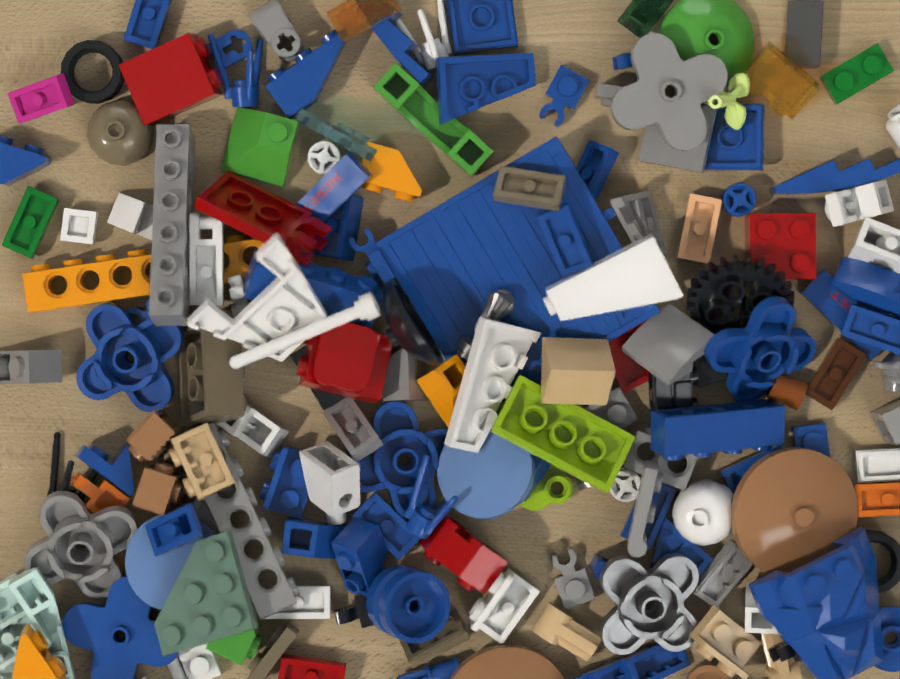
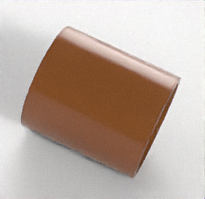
M782 373L779 377L772 380L775 384L767 390L766 398L798 410L806 394L808 383Z

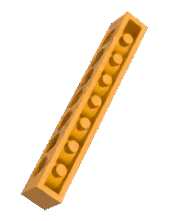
M244 235L224 237V252L230 259L229 266L224 270V284H229L228 278L236 275H241L244 281L249 267L245 260L246 251L252 247L260 249L264 243L257 239L244 240ZM147 249L129 251L127 252L128 258L115 260V254L95 256L96 263L83 264L82 259L63 261V268L51 269L50 263L30 266L31 272L22 273L28 313L149 296L150 275L148 270L151 265V254H147ZM123 266H127L132 272V279L126 285L120 284L116 278L117 271ZM90 271L96 272L100 278L99 285L93 290L88 289L84 283V278ZM58 276L64 277L67 281V289L60 295L55 293L52 288V282Z

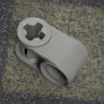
M270 0L248 14L263 39L267 40L280 60L293 62L303 52L302 40L290 23L291 20L278 0ZM284 39L292 42L293 49L289 52L285 48L282 49V41Z

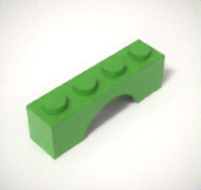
M394 63L373 87L375 92L471 178L493 155L494 151L457 119L454 118L439 124L438 102L397 63Z

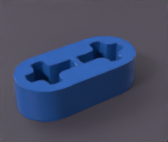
M241 30L230 31L215 39L222 54L225 69L246 59L247 50L252 49L253 46L251 38ZM233 37H237L239 40H246V43L242 46L244 51L240 54L236 50L227 54L224 52L225 49L232 46L231 39ZM208 43L210 55L213 56L210 43ZM214 61L215 68L218 71L216 62Z

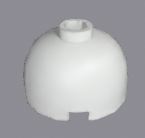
M704 478L692 481L687 485L685 491L681 490L674 501L672 517L675 528L683 538L693 544L706 546L719 543L732 532L731 504L734 494L729 487L712 481V479Z

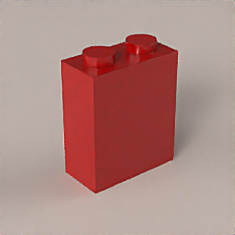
M187 33L119 64L144 126H154L223 95L220 90V86L223 85L222 79L215 67L211 68L206 56H209L210 52L202 37L198 38L197 34Z

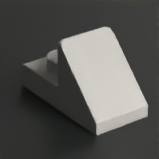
M119 192L107 223L152 240L153 205Z

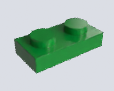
M876 43L819 78L834 104L837 105L892 73L894 70L879 44Z
M28 186L1 246L34 259L60 199Z

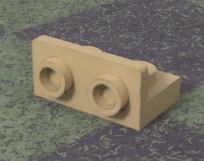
M208 423L171 439L173 448L168 449V452L175 467L177 468L182 465L187 475L186 478L182 479V482L190 498L196 495L200 502L205 500L206 497L235 484Z
M715 605L711 607L689 635L698 643L695 650L709 661L714 657L720 662L717 664V667L731 678L735 674L742 679L749 677L742 668L762 644L751 633H744L745 629Z

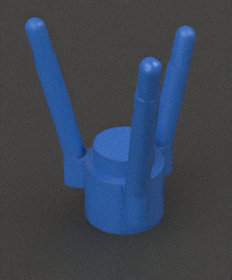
M209 33L208 40L222 79L225 99H232V107L258 106L263 39H257L254 61L253 49L247 50L246 79L234 80V86L231 87L215 37L212 33Z
M429 455L423 456L409 507L403 515L409 519L406 528L414 535L426 540L430 537L438 523L458 501V497L453 496L448 502L444 498L435 510L426 505L416 509L427 471Z

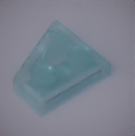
M303 108L300 109L295 117V120L365 160L371 162L377 152L376 149L367 145L368 137L339 122L334 126Z

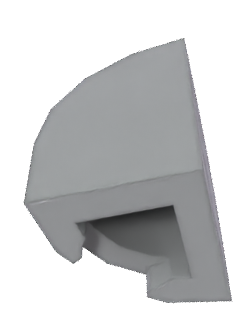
M404 349L398 350L390 357L382 392L383 402L403 400L428 401V397L416 381L426 373L424 363L413 358Z

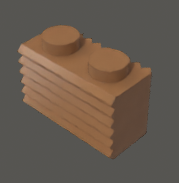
M164 410L152 411L126 439L131 445L128 450L141 462L161 457L162 453H165V449L170 448V444H172L171 439L183 433V428Z

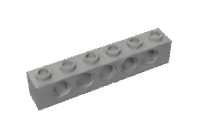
M190 124L157 125L149 300V316L155 326H188L189 215L193 213L195 136Z
M213 422L208 425L235 481L234 487L236 492L229 499L219 497L216 492L206 497L205 503L219 533L232 531L250 600L261 621L297 603L295 596L299 595V591L292 576L285 578L281 566L286 563L278 546L272 549L267 539V536L272 533L264 516L258 519L253 509L258 503L251 488L244 489L239 477L243 476L244 473L236 457L230 459L225 447L230 446V442L224 429H216ZM235 512H244L248 515L250 521L245 528L237 529L231 525L230 518ZM251 541H256L263 547V554L257 559H250L244 553L245 545ZM264 571L273 572L277 577V584L271 589H264L258 583V576Z

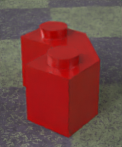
M447 514L438 523L427 540L421 538L419 541L426 551L424 556L435 565L440 566L442 563L459 577L457 582L470 592H473L476 588L483 594H486L508 563L500 553L476 538L465 526Z

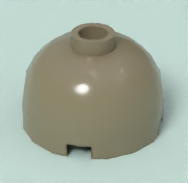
M115 100L103 104L93 113L88 122L87 137L91 149L100 159L112 165L126 166L138 161L148 153L153 143L154 129L151 125L144 126L135 104L130 101Z

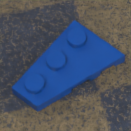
M534 53L435 58L439 124L536 86Z

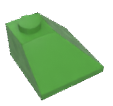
M237 107L220 170L230 171L234 174L284 187L301 124L299 121L267 112Z

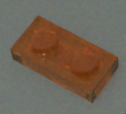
M347 0L326 13L341 40L345 43L399 12L401 8L396 0Z

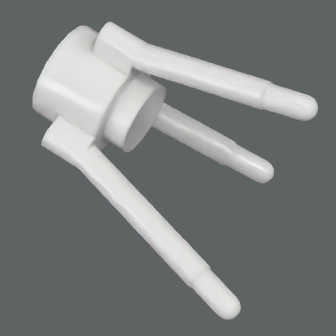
M437 0L442 44L439 38H433L424 11L419 9L417 12L427 42L421 44L423 51L417 46L413 52L418 63L425 64L426 70L436 67L435 58L449 57V54L453 52L448 38L443 0ZM399 18L396 21L395 25L412 41L415 42V40L407 30L406 26Z

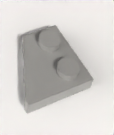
M650 190L610 200L632 243L652 233L662 254L667 253Z

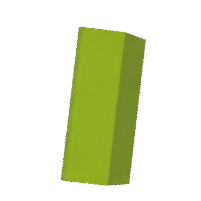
M522 375L518 376L490 431L606 494L610 492L636 437L576 404H541V386Z

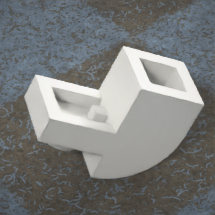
M886 180L824 195L826 199L825 213L828 219L831 220L833 227L862 220L865 217L870 218L894 211Z

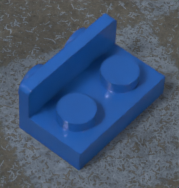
M284 445L281 451L275 450L270 469L275 471L271 482H264L259 499L264 501L262 509L268 511L271 509L301 520L309 498L299 451L302 450Z

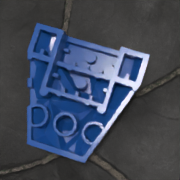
M861 527L833 541L835 550L788 574L776 570L748 584L761 616L776 628L781 634V639L800 656V661L816 679H850L884 661L876 557L865 529Z

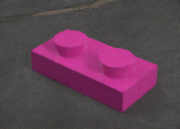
M64 73L7 93L19 124L75 105Z

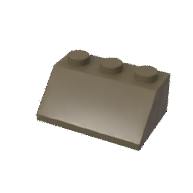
M189 326L182 327L184 343L178 352L181 427L197 426L205 423L210 424L213 422L214 424L231 422L243 417L247 407V398L245 393H243L245 366L233 369L229 364L231 357L241 353L242 343L228 338L222 340L214 337L212 332L202 328L195 330Z

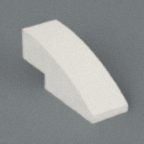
M248 402L243 417L231 422L216 423L261 455L269 458L273 457L275 450L279 448L289 433L287 429Z

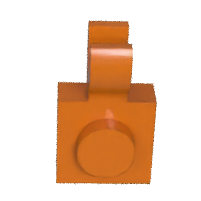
M77 472L70 481L73 486L88 496L84 505L93 513L109 506L125 507L130 501L128 496L104 478L96 486L81 473Z

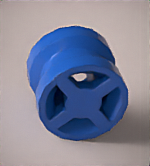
M744 183L729 186L723 191L721 196L723 210L733 217H740L750 213L756 204L754 190Z

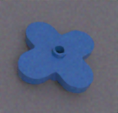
M773 296L761 301L752 311L745 328L724 329L716 333L706 344L704 351L706 360L715 371L729 372L726 379V388L737 402L759 399L767 392L770 386L775 384L772 381L773 379L779 377L783 372H786L788 375L792 371L803 368L815 355L816 343L809 333L801 328H793L796 320V311L784 297Z
M109 302L95 307L87 317L86 331L97 349L95 354L86 359L78 368L76 380L80 391L93 400H104L118 391H125L131 402L138 409L145 412L161 410L166 407L174 396V383L163 363L177 354L184 343L183 328L181 326H155L151 318L137 325L128 311L117 303ZM128 352L134 356V362L128 359Z
M400 401L385 402L377 408L372 419V427L384 445L357 462L360 467V491L374 492L387 488L394 509L403 516L409 507L423 456L429 455L427 471L416 509H420L422 505L433 509L436 502V492L432 479L437 475L438 460L445 445L444 442L448 429L436 428L421 432L416 414L410 406ZM405 453L409 456V462L403 466L399 465L397 461L398 456Z
M127 575L119 578L112 584L105 606L92 602H81L70 608L63 618L62 626L66 639L71 644L92 650L94 653L90 670L91 679H135L139 663L163 667L173 662L180 654L178 652L168 656L162 655L154 625L157 619H154L151 615L152 607L136 595L128 582ZM117 630H122L126 634L125 640L118 636Z

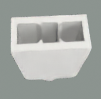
M328 441L299 451L310 501L326 513L329 524L340 525L346 521V512L358 508L360 505L359 464Z

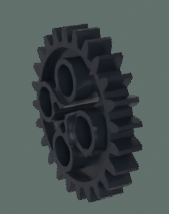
M734 254L732 262H728L722 256L720 257V265L717 266L709 261L708 271L698 269V278H691V287L687 288V311H690L691 319L711 333L716 334L724 329L745 328L754 308L761 301L769 297H784L794 308V291H792L791 280L785 281V272L776 273L775 263L765 267L764 258L761 257L754 263L750 254L746 256L744 261H740L737 254Z

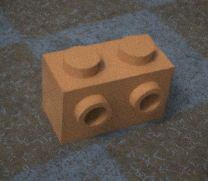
M167 461L156 462L155 465L144 467L132 505L163 516L175 511L178 502H183L187 495L182 479L186 478L187 475L179 472L180 466L176 468L174 463Z

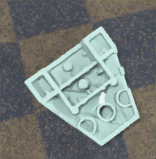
M38 567L26 570L19 575L12 574L0 581V679H12L20 636L23 627L28 624L31 625L34 631L39 630L44 635L48 643L46 648L52 657L57 656L62 661L67 671L65 674L66 679H75L55 594Z

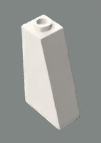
M651 233L594 262L593 266L572 273L545 287L548 296L542 299L550 315L553 316L557 313L560 320L564 321L676 300L683 297V294Z

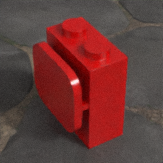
M348 322L303 342V344H307L305 357L300 356L296 369V375L300 376V386L372 404L381 400L393 346L386 334L374 332L368 327Z

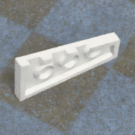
M479 317L445 438V445L470 452H479L498 416L496 411L504 398L507 399L513 388L510 384L518 369H523L528 359L526 354L532 343L538 341L541 332Z

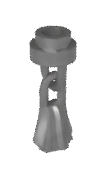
M497 289L496 291L489 292L485 308L480 317L500 321L514 309L515 300L511 292L507 289ZM479 319L475 324L474 331H476ZM462 336L457 343L459 348L456 352L468 360L473 339Z

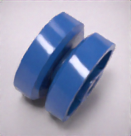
M394 565L380 572L373 579L367 591L366 599L369 619L377 629L406 643L419 644L433 639L443 629L449 618L451 605L448 589L439 578L409 565Z

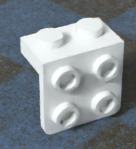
M509 568L504 573L501 572L489 588L488 591L490 593L486 599L479 598L469 611V618L471 619L470 628L475 632L481 629L500 644L504 643L540 592L539 589Z

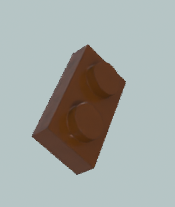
M837 337L808 383L805 395L826 408L833 410L865 359L866 354Z

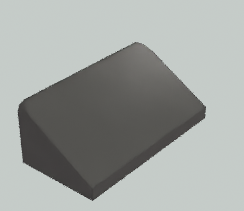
M788 1L784 67L818 68L820 66L824 1Z

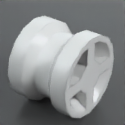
M328 141L315 143L308 152L310 167L321 175H325L341 159L338 148Z
M621 468L611 487L610 493L621 502L633 501L637 498L641 479L634 471Z

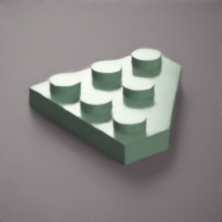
M226 531L196 541L154 623L163 656L258 628L232 531Z

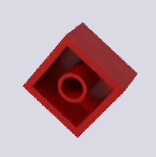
M816 213L745 215V258L750 254L752 262L756 263L762 257L764 258L765 267L775 263L776 273L784 271L785 280L816 279Z

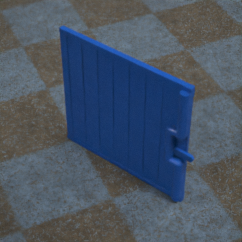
M557 136L505 166L566 176V185L561 205L569 202L594 262L623 248L607 222L616 216V212L613 207L601 212ZM499 170L378 240L375 244L445 360L457 354L466 366L467 360L456 352L459 348L457 343L462 336L471 340L474 338V327L485 308L489 292L496 291L497 289H507L511 292L515 300L514 309L504 316L500 322L541 332L538 341L532 343L526 354L528 359L523 369H518L510 384L513 387L519 375L535 383L541 381L542 337L608 339L609 342L660 313L657 304L654 303L564 321L560 320L557 313L551 316L542 299L548 296L545 287L564 277L560 274L537 219V215L547 211V209L494 201L493 193Z

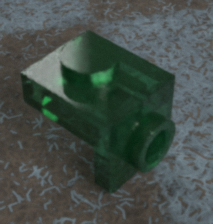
M633 0L617 22L641 38L650 33L673 0Z

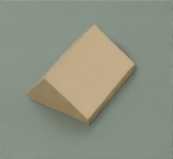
M542 337L541 404L607 405L616 372L608 339Z

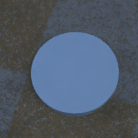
M490 431L478 453L444 445L438 460V483L447 502L453 496H457L458 501L454 504L453 508L466 516L480 520L499 518V516L513 510L517 505L522 504L532 488L535 476L534 456L530 452Z
M157 515L149 519L137 529L128 544L125 555V570L131 588L142 601L159 610H162L196 543L185 544L166 554L155 556L145 525L163 515ZM198 518L204 538L216 535L207 523Z

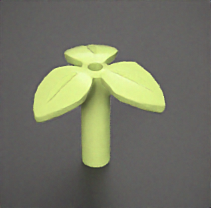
M746 73L735 74L729 80L728 93L723 90L719 95H714L709 100L702 102L705 106H710L713 109L726 107L724 113L725 121L734 130L741 129L746 120V108L741 103L736 102V98H742L749 94L750 79Z

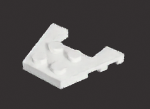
M275 233L255 253L256 259L278 277L235 318H231L206 299L187 317V325L195 330L202 328L212 332L214 337L222 340L228 338L242 343L246 349H252L328 316L281 236ZM303 342L268 357L282 362Z

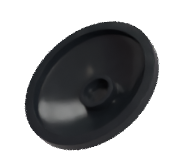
M393 279L387 281L383 289V312L389 326L384 330L388 339L394 347L400 344L413 358L430 366L439 367L444 363V359L429 331L401 287Z

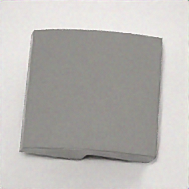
M669 303L660 309V313L649 318L632 334L622 346V352L670 386L692 371L693 361L704 355L706 344L714 334Z

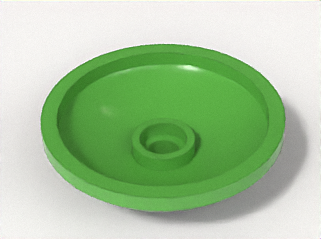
M680 0L667 12L660 26L659 34L667 36L674 43L682 61L701 54H710L719 58L724 63L728 73L725 87L729 86V80L735 74L744 73L752 60L755 46L753 28L744 10L733 0ZM710 34H714L717 37L718 41L715 46L709 42Z

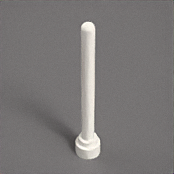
M370 291L358 296L359 300L354 302V306L231 357L229 364L233 369H239L360 318L362 321L367 318L370 321L381 316L378 303Z

